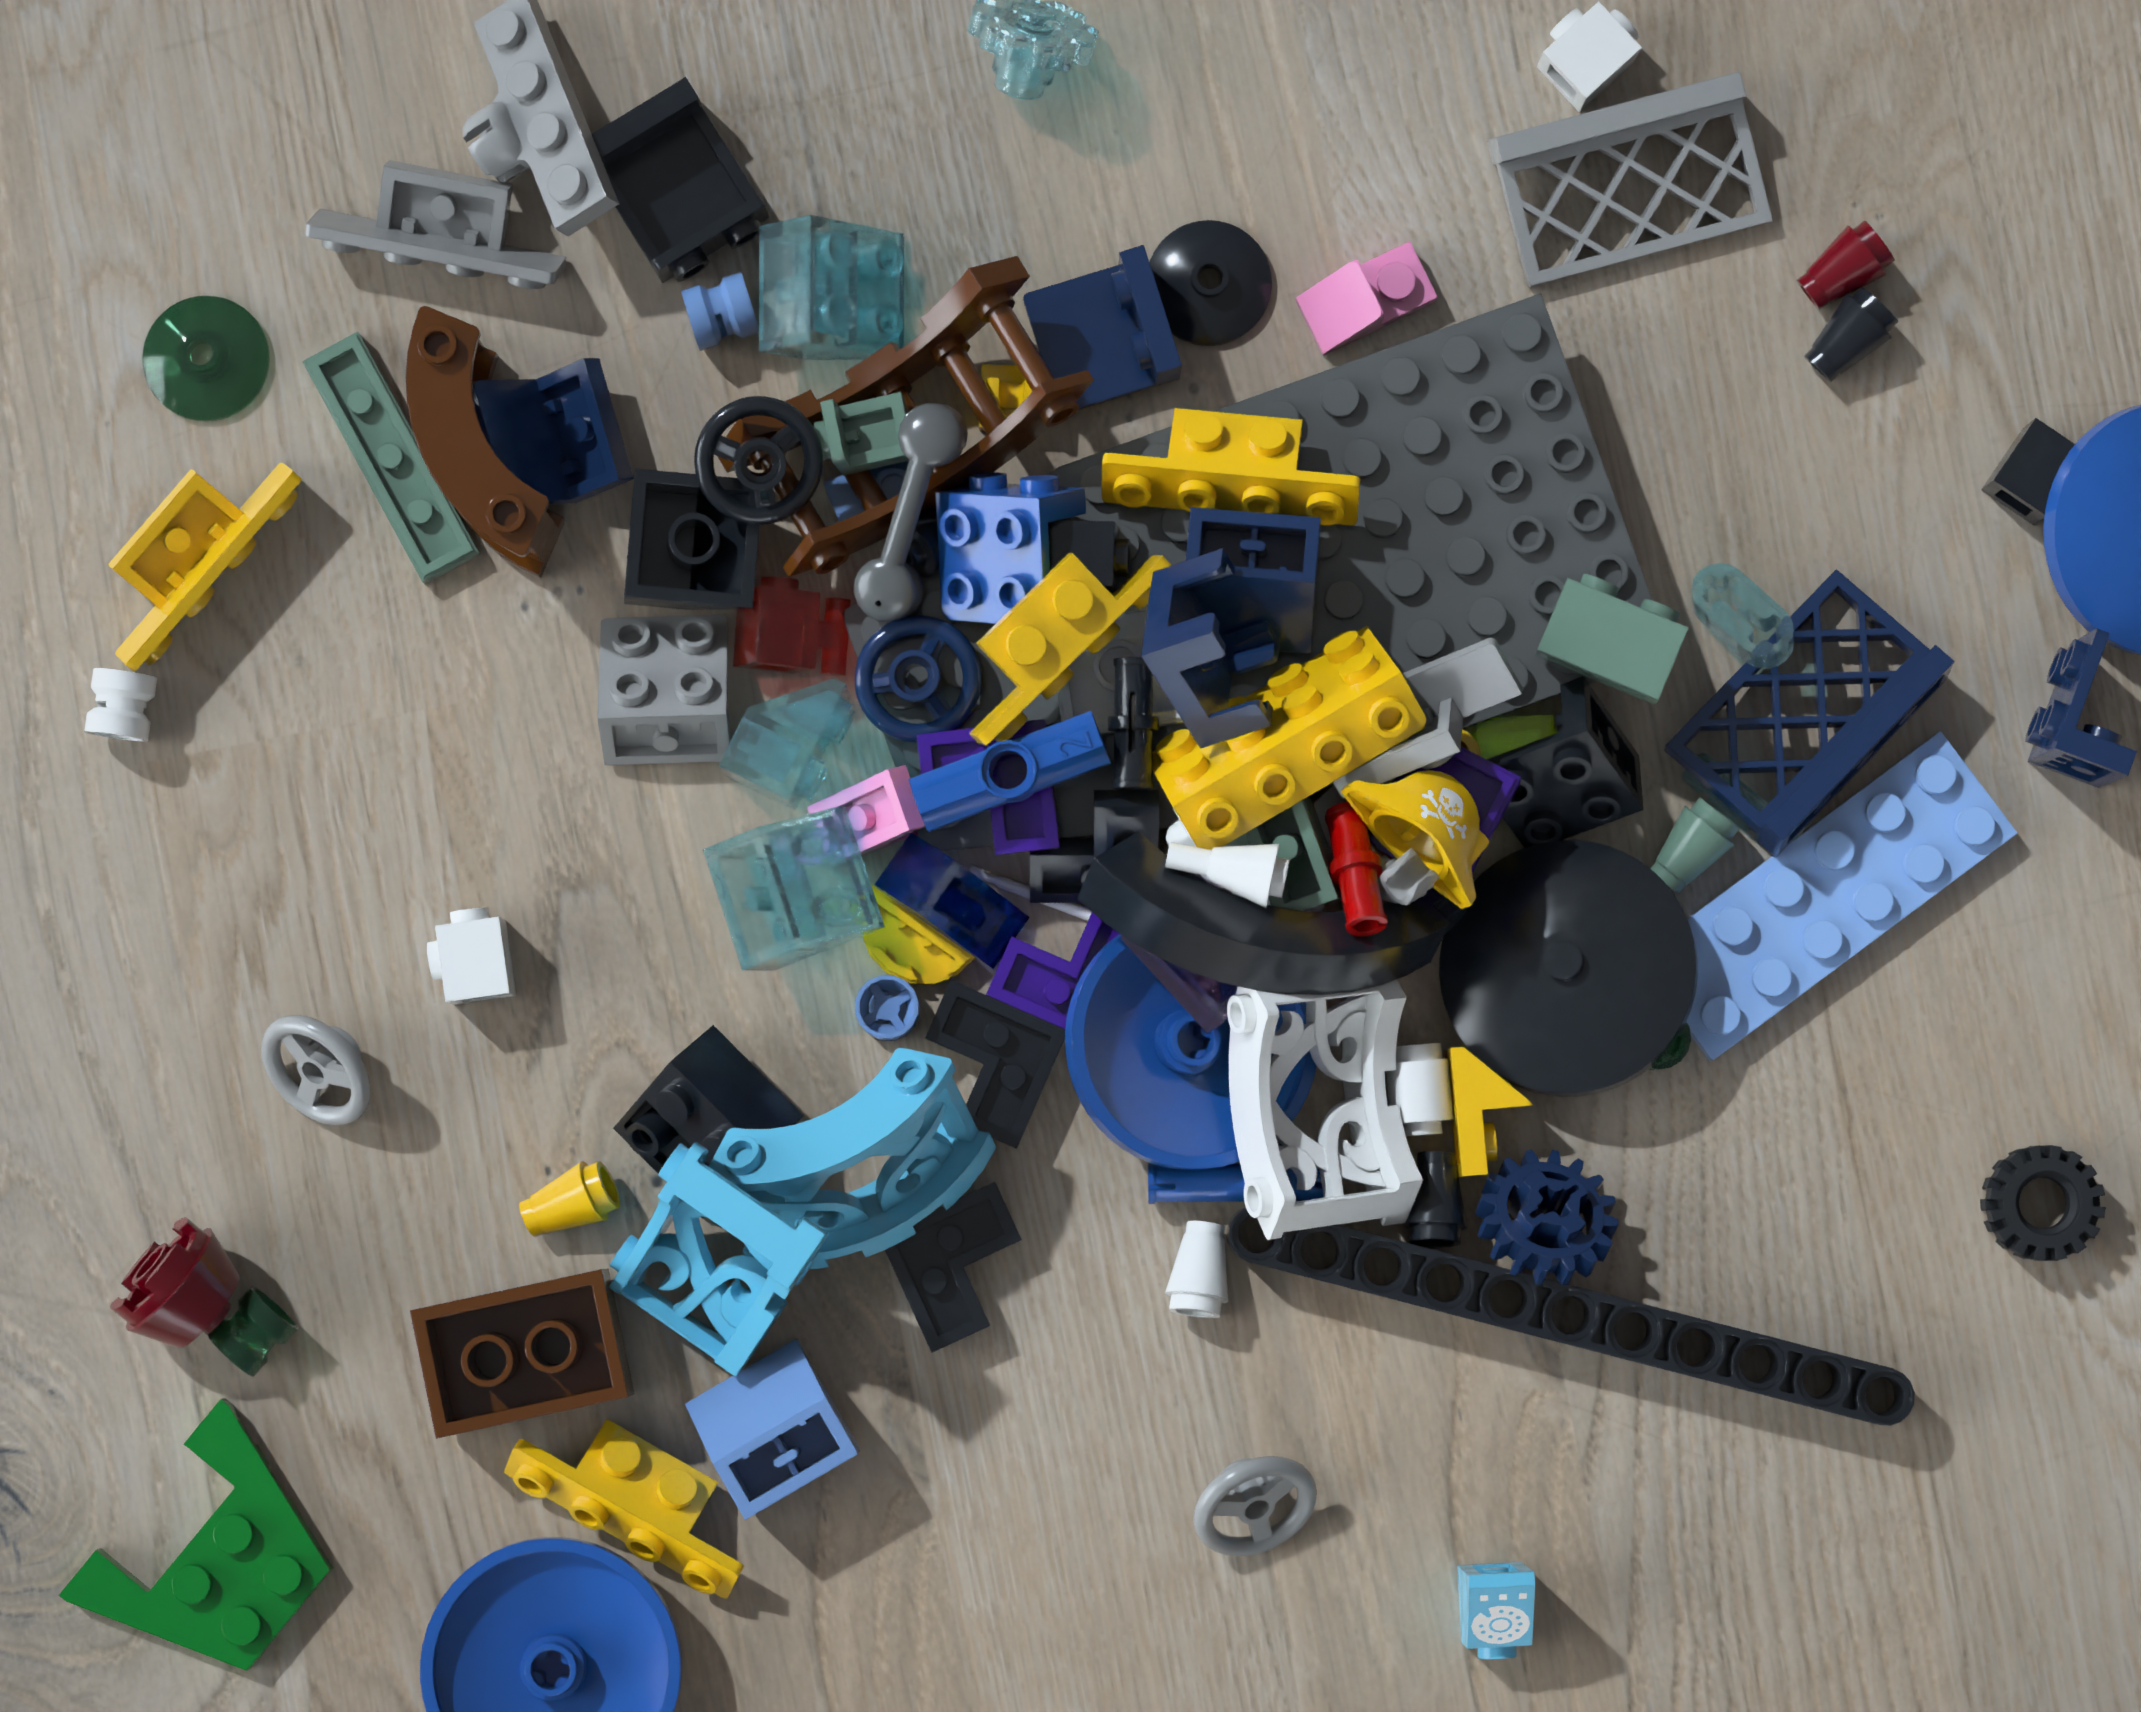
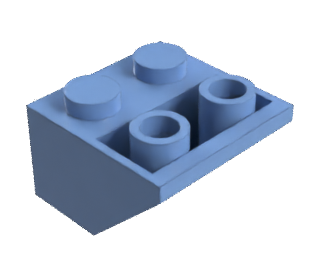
M798 1339L793 1340L745 1368L736 1377L732 1376L685 1403L712 1464L744 1520L856 1456L861 1451Z

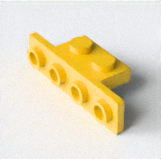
M1174 408L1167 458L1105 453L1103 455L1102 500L1107 503L1122 504L1127 507L1148 506L1180 509L1190 512V507L1320 517L1321 525H1355L1358 519L1361 479L1354 475L1297 470L1302 436V420Z
M279 463L239 509L191 468L108 564L111 569L155 604L154 608L115 652L116 656L128 668L135 672L143 663L149 666L165 653L173 639V636L169 634L185 614L193 617L205 607L214 594L215 589L211 584L227 566L231 569L238 567L253 551L256 545V540L253 536L269 518L272 521L278 520L294 504L298 497V492L295 488L302 480L298 474L284 463Z
M1068 553L976 643L1017 687L969 733L978 744L985 746L993 739L997 742L1010 739L1028 720V717L1022 711L1039 694L1046 700L1055 695L1073 677L1074 672L1068 666L1085 649H1088L1092 655L1100 651L1120 631L1121 628L1116 624L1115 620L1132 604L1140 610L1149 603L1153 572L1169 567L1171 563L1163 555H1152L1111 594L1073 553Z
M608 1419L602 1425L576 1469L524 1439H519L512 1449L504 1473L511 1477L516 1486L524 1493L535 1498H548L569 1510L572 1518L582 1526L591 1530L602 1529L625 1542L629 1551L638 1558L648 1562L658 1561L678 1572L683 1580L693 1589L704 1594H716L722 1598H728L744 1568L743 1564L690 1534L718 1484L716 1480Z

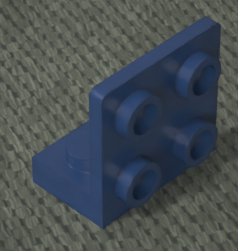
M1144 245L1119 252V262L1116 266L1034 290L1024 295V306L1039 354L1053 377L1057 379L1088 370L1094 379L1092 384L1076 401L1079 405L1078 410L1180 379L1182 364Z
M2098 628L2079 639H2074L2069 645L2068 650L2062 647L2058 649L2051 663L2046 681L2054 685L2047 709L2039 706L2035 711L2026 733L2025 742L2033 745L2027 762L2100 788L2128 776L2137 751L2120 745L2122 736L2109 729L2091 724H2085L2083 731L2076 729L2109 637V632Z

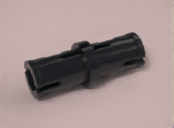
M1142 657L1114 658V716L1108 717V731L1114 732V781L1112 782V788L1117 790L1154 789V782H1152L1153 732L1159 731V717L1153 716V674ZM1135 695V751L1132 753V697Z

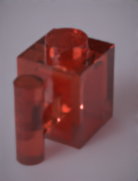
M774 576L761 577V585L754 587L753 609H737L733 667L790 674L815 669L817 649H821L820 674L846 676L849 634L845 625V609L851 606V600L837 597L826 598L824 621H819L821 593L799 590V580Z

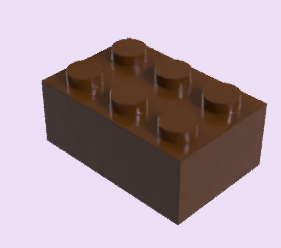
M609 1268L410 1310L436 1439L623 1399L634 1395L614 1292L609 1288L611 1284Z

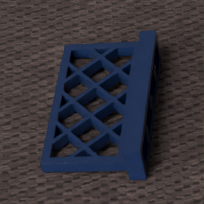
M1836 569L1665 745L1664 751L1759 834L1757 841L1777 858L1945 683L1955 661L1937 645H1934L1930 650ZM1836 592L1856 610L1857 629L1821 630L1820 607ZM1811 618L1812 630L1798 631ZM1866 619L1876 628L1866 629ZM1858 641L1860 672L1824 673L1822 642ZM1867 641H1893L1910 657L1897 671H1869ZM1785 643H1813L1814 673L1779 674L1777 652ZM1769 661V674L1755 675ZM1884 683L1871 697L1870 684ZM1860 684L1862 707L1854 715L1826 716L1825 685ZM1815 685L1817 716L1781 717L1779 686ZM1743 687H1770L1772 717L1736 718L1735 695ZM1726 705L1727 718L1713 719ZM1818 728L1819 752L1812 759L1784 760L1782 729ZM1827 728H1841L1828 741ZM1773 729L1774 760L1738 761L1736 730ZM1700 731H1727L1729 762H1703L1686 746ZM1775 772L1776 796L1761 812L1740 794L1739 773ZM1784 772H1798L1785 786ZM1718 774H1730V785Z

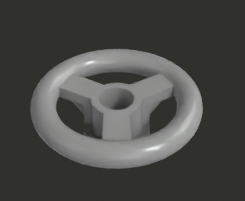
M302 1015L281 1017L267 1028L261 1045L263 1064L276 1090L293 1108L306 1117L327 1125H346L363 1115L370 1101V1081L367 1070L361 1060L360 1048L351 1035L338 1027L328 1026L317 1019ZM281 1043L285 1045L297 1061V1069L302 1078L300 1086L294 1082L286 1070L281 1056ZM329 1084L351 1089L350 1100L345 1105L330 1106L318 1101L321 1089L326 1088Z
M1265 1456L1235 1461L1228 1465L1201 1494L1194 1511L1196 1534L1209 1549L1229 1556L1254 1555L1275 1548L1294 1536L1312 1514L1317 1498L1314 1478L1302 1464L1289 1458ZM1296 1487L1297 1499L1293 1508L1279 1523L1270 1527L1268 1517L1273 1513L1275 1503ZM1213 1516H1239L1242 1522L1249 1525L1250 1536L1234 1537L1222 1534L1215 1528Z

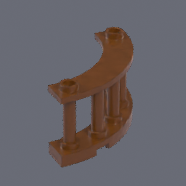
M1014 256L968 268L951 290L920 318L926 330L902 349L898 347L897 343L890 342L868 358L845 371V376L849 381L848 384L818 400L812 391L809 390L784 402L791 404L802 412L813 426L814 422L824 420L820 402L834 399L838 406L901 392L905 397L907 410L910 412L916 407L909 395L912 390L910 384L935 366H946L987 435L950 464L933 468L920 512L922 514L936 509V492L969 485L968 476L971 474L995 472L1030 445L1049 427L1059 425L1072 417L1079 409L1076 401L1092 384L1094 379L1088 370L1057 379L1053 377L1012 310L1015 305L1012 297L1030 277L1019 257ZM987 323H991L1032 390V393L1008 417L1003 413L967 354L970 349L968 340ZM749 416L736 421L726 437L740 443L754 437L770 439L786 424L768 416ZM800 441L788 451L801 446ZM755 451L749 455L747 466L752 465L755 470H763L765 472L771 465V456L765 451ZM717 456L727 473L735 471L732 461ZM787 460L786 471L782 480L773 487L780 500L788 496L799 482ZM870 470L844 475L865 511L829 526H825L812 502L809 500L800 511L791 516L803 540L783 566L788 577L812 569L817 574L831 572L846 562L850 554L886 538L899 494L887 499Z

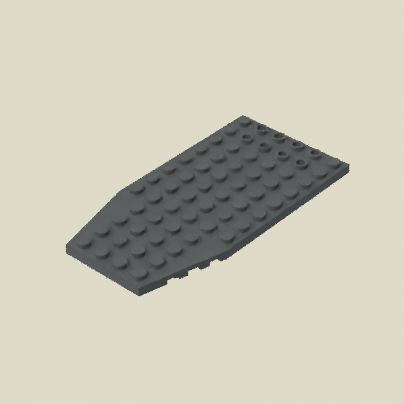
M1541 293L1213 411L1302 420V436L1297 470L1354 475L1361 479L1357 524L1322 525L1311 654L1279 652L1278 660L1275 663L1232 677L1229 699L1238 696L1247 697L1267 685L1269 678L1279 669L1290 664H1303L1322 653L1325 645L1335 636L1347 631H1359L1368 626L1401 673L1487 638H1494L1522 685V694L1464 717L1462 729L1561 695V684L1583 676L1535 656L1567 578L1580 582L1583 574H1588L1603 579L1619 588L1616 598L1638 607L1641 606L1643 599L1652 600ZM1172 426L1059 466L1047 474L1058 476L1060 487L1085 488L1086 514L1061 520L1115 521L1119 529V538L1130 539L1129 576L1117 577V589L1152 555H1163L1171 563V566L1186 561L1190 512L1180 509L1148 506L1127 507L1122 504L1107 503L1102 500L1103 455L1105 453L1167 458ZM938 567L931 577H920L923 584V598L918 609L910 616L924 615L944 620L959 629L974 647L981 666V691L973 712L957 730L975 728L1017 686L976 644L995 625L994 623L949 620L942 613ZM856 602L842 611L841 614L858 660L859 654L868 639L889 622L878 621L866 615ZM908 635L891 643L880 655L874 673L888 672L892 661L900 653L907 650H920L926 635ZM945 644L937 660L941 670V683L938 690L952 708L960 695L963 676L957 656ZM914 667L909 670L906 675L907 686L911 689L923 687L928 679L927 670L923 667ZM1585 677L1589 684L1597 682L1593 679ZM895 692L876 694L884 709L899 720L915 724L935 720L923 702L905 701ZM1057 693L1047 700L1039 694L1022 711L1028 717L1027 721L1045 719L1047 727L1061 722ZM1181 723L1159 727V731L1153 732V751L1156 750L1157 744L1170 733L1181 729H1188L1186 725ZM1135 730L1132 731V753L1135 751ZM883 733L895 767L906 765L910 778L921 775L918 744L901 741ZM1114 733L1101 735L1111 761L1110 765L1054 785L1060 838L1094 836V790H1117L1112 788V782L1114 781ZM1152 770L1154 789L1151 790H1159V829L1166 830L1174 819L1177 818V815ZM990 810L931 832L927 831L926 826L917 830L924 851L927 853L994 846Z

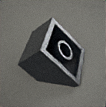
M635 469L624 604L683 610L753 609L760 525L738 522L719 512L703 494L696 474ZM717 476L720 485L730 496L742 503L756 506L754 490L744 486L738 478Z

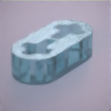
M1712 564L1697 573L1691 586L1693 611L1709 630L1745 662L1754 667L1763 669L1773 668L1788 659L1794 647V627L1791 617L1779 604L1743 572L1732 565ZM1713 587L1716 591L1722 592L1730 587L1732 604L1737 610L1734 611L1727 603L1720 599L1713 604H1709L1708 590ZM1751 621L1763 632H1768L1775 627L1777 643L1772 645L1769 641L1763 640L1755 645L1754 631L1748 622Z

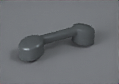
M925 403L916 406L905 415L899 427L898 440L900 448L908 458L909 463L881 558L868 561L859 569L854 579V595L858 606L866 615L878 621L890 622L910 616L918 609L923 598V584L920 575L910 563L906 562L933 468L950 464L958 458L966 446L968 435L964 418L956 409L947 404Z

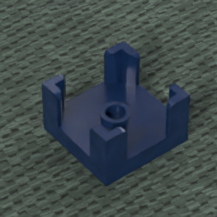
M1223 548L1153 572L1141 652L1144 662L1200 749L1269 727L1272 722L1273 707L1269 701L1253 700L1228 708L1232 677L1273 664L1278 660L1280 640L1266 620H1259L1219 633L1220 623L1215 614L1212 612L1206 613L1193 592L1194 589L1234 576L1235 567Z

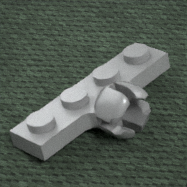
M507 0L474 22L497 81L498 94L492 103L467 118L463 126V138L467 143L480 134V138L472 142L468 150L481 170L486 175H493L499 182L507 183L531 168L554 228L564 235L570 236L619 205V202L538 0Z

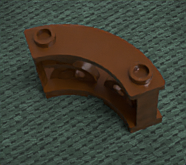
M422 306L418 311L412 329L406 366L407 406L419 452L444 496L457 509L477 535L498 554L519 568L541 578L566 520L563 516L547 509L549 500L545 495L522 482L506 468L490 447L481 429L473 398V382L492 380L499 356L496 352L483 346L479 340L481 333L476 326L428 306Z

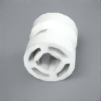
M94 668L91 689L96 694L95 702H98L97 707H94L87 713L84 732L108 738L147 742L151 722L143 714V711L147 708V702L155 697L157 678L130 671Z

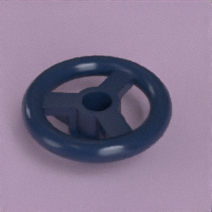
M924 615L907 616L906 618L887 623L868 639L856 663L855 691L862 711L876 728L892 738L917 743V735L957 730L969 718L977 704L981 691V666L971 642L955 626L936 617ZM908 635H926L920 650L904 651L894 658L888 672L874 673L880 655L891 643ZM945 644L957 656L963 676L960 695L952 708L938 690L941 683V670L937 660ZM914 667H923L928 673L926 684L919 689H911L906 684V675ZM895 692L905 701L923 702L935 720L920 724L899 720L884 709L876 694Z

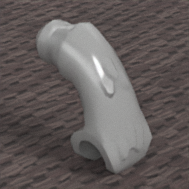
M1371 843L1372 852L1380 856L1383 873L1378 878L1382 900L1409 905L1419 897L1424 896L1429 889L1434 887V882L1440 878L1434 870L1429 869L1412 848L1397 860L1395 858L1390 860L1387 855L1382 856L1378 848Z

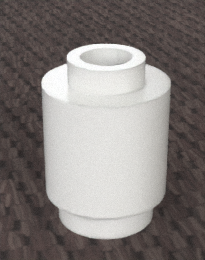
M1441 1043L1396 1047V1070L1386 1071L1389 1106L1399 1105L1406 1137L1442 1134V1121L1454 1120L1449 1059H1442Z

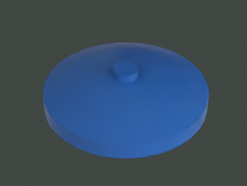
M2141 405L2121 410L2093 426L2073 446L2061 463L2048 494L2043 526L2044 549L2050 576L2067 609L2087 631L2091 632L2098 628L2109 632L2108 645L2137 655H2141Z
M1121 934L1108 942L1086 967L1076 985L1067 1013L1065 1028L1067 1066L1072 1084L1081 1104L1096 1126L1111 1141L1126 1152L1151 1164L1180 1170H1202L1223 1167L1239 1162L1230 1106V1025L1227 1017L1228 1001L1231 996L1236 995L1238 986L1222 983L1187 971L1155 956L1129 941ZM1306 1002L1276 1005L1279 1010V1018L1275 1033L1281 1028L1283 1023L1281 1011H1294L1298 1013L1303 1020V1025L1306 1024ZM1310 1050L1292 1069L1276 1099L1277 1104L1291 1122L1300 1112L1314 1080L1317 1066L1312 1059Z
M541 1537L516 1542L492 1552L468 1568L450 1586L433 1612L426 1629L420 1659V1684L426 1712H675L682 1682V1651L677 1627L669 1607L651 1580L639 1568L612 1550L592 1542L566 1537Z

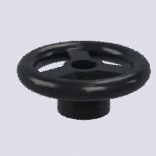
M752 396L735 400L723 406L706 422L696 443L694 467L696 478L703 494L719 512L745 524L766 525L780 522L793 516L809 502L816 492L822 476L823 450L814 426L797 408L776 398ZM749 416H768L786 424L770 439L754 437L740 443L722 436L723 432L734 422ZM800 441L804 454V467L801 478L788 496L776 502L773 487L782 480L786 471L784 453ZM755 451L767 452L772 459L769 469L762 473L751 471L747 467V459L751 453ZM714 455L733 462L739 481L744 486L754 490L756 506L734 499L723 489L715 474Z

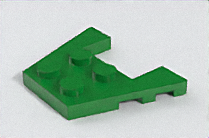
M222 1398L189 1436L184 1445L234 1486V1489L152 1589L147 1587L102 1548L94 1551L59 1596L66 1602L247 1671L253 1667L327 1577L333 1566L291 1498L288 1499L270 1470L269 1462L261 1449L252 1441L239 1419L240 1415L230 1401Z

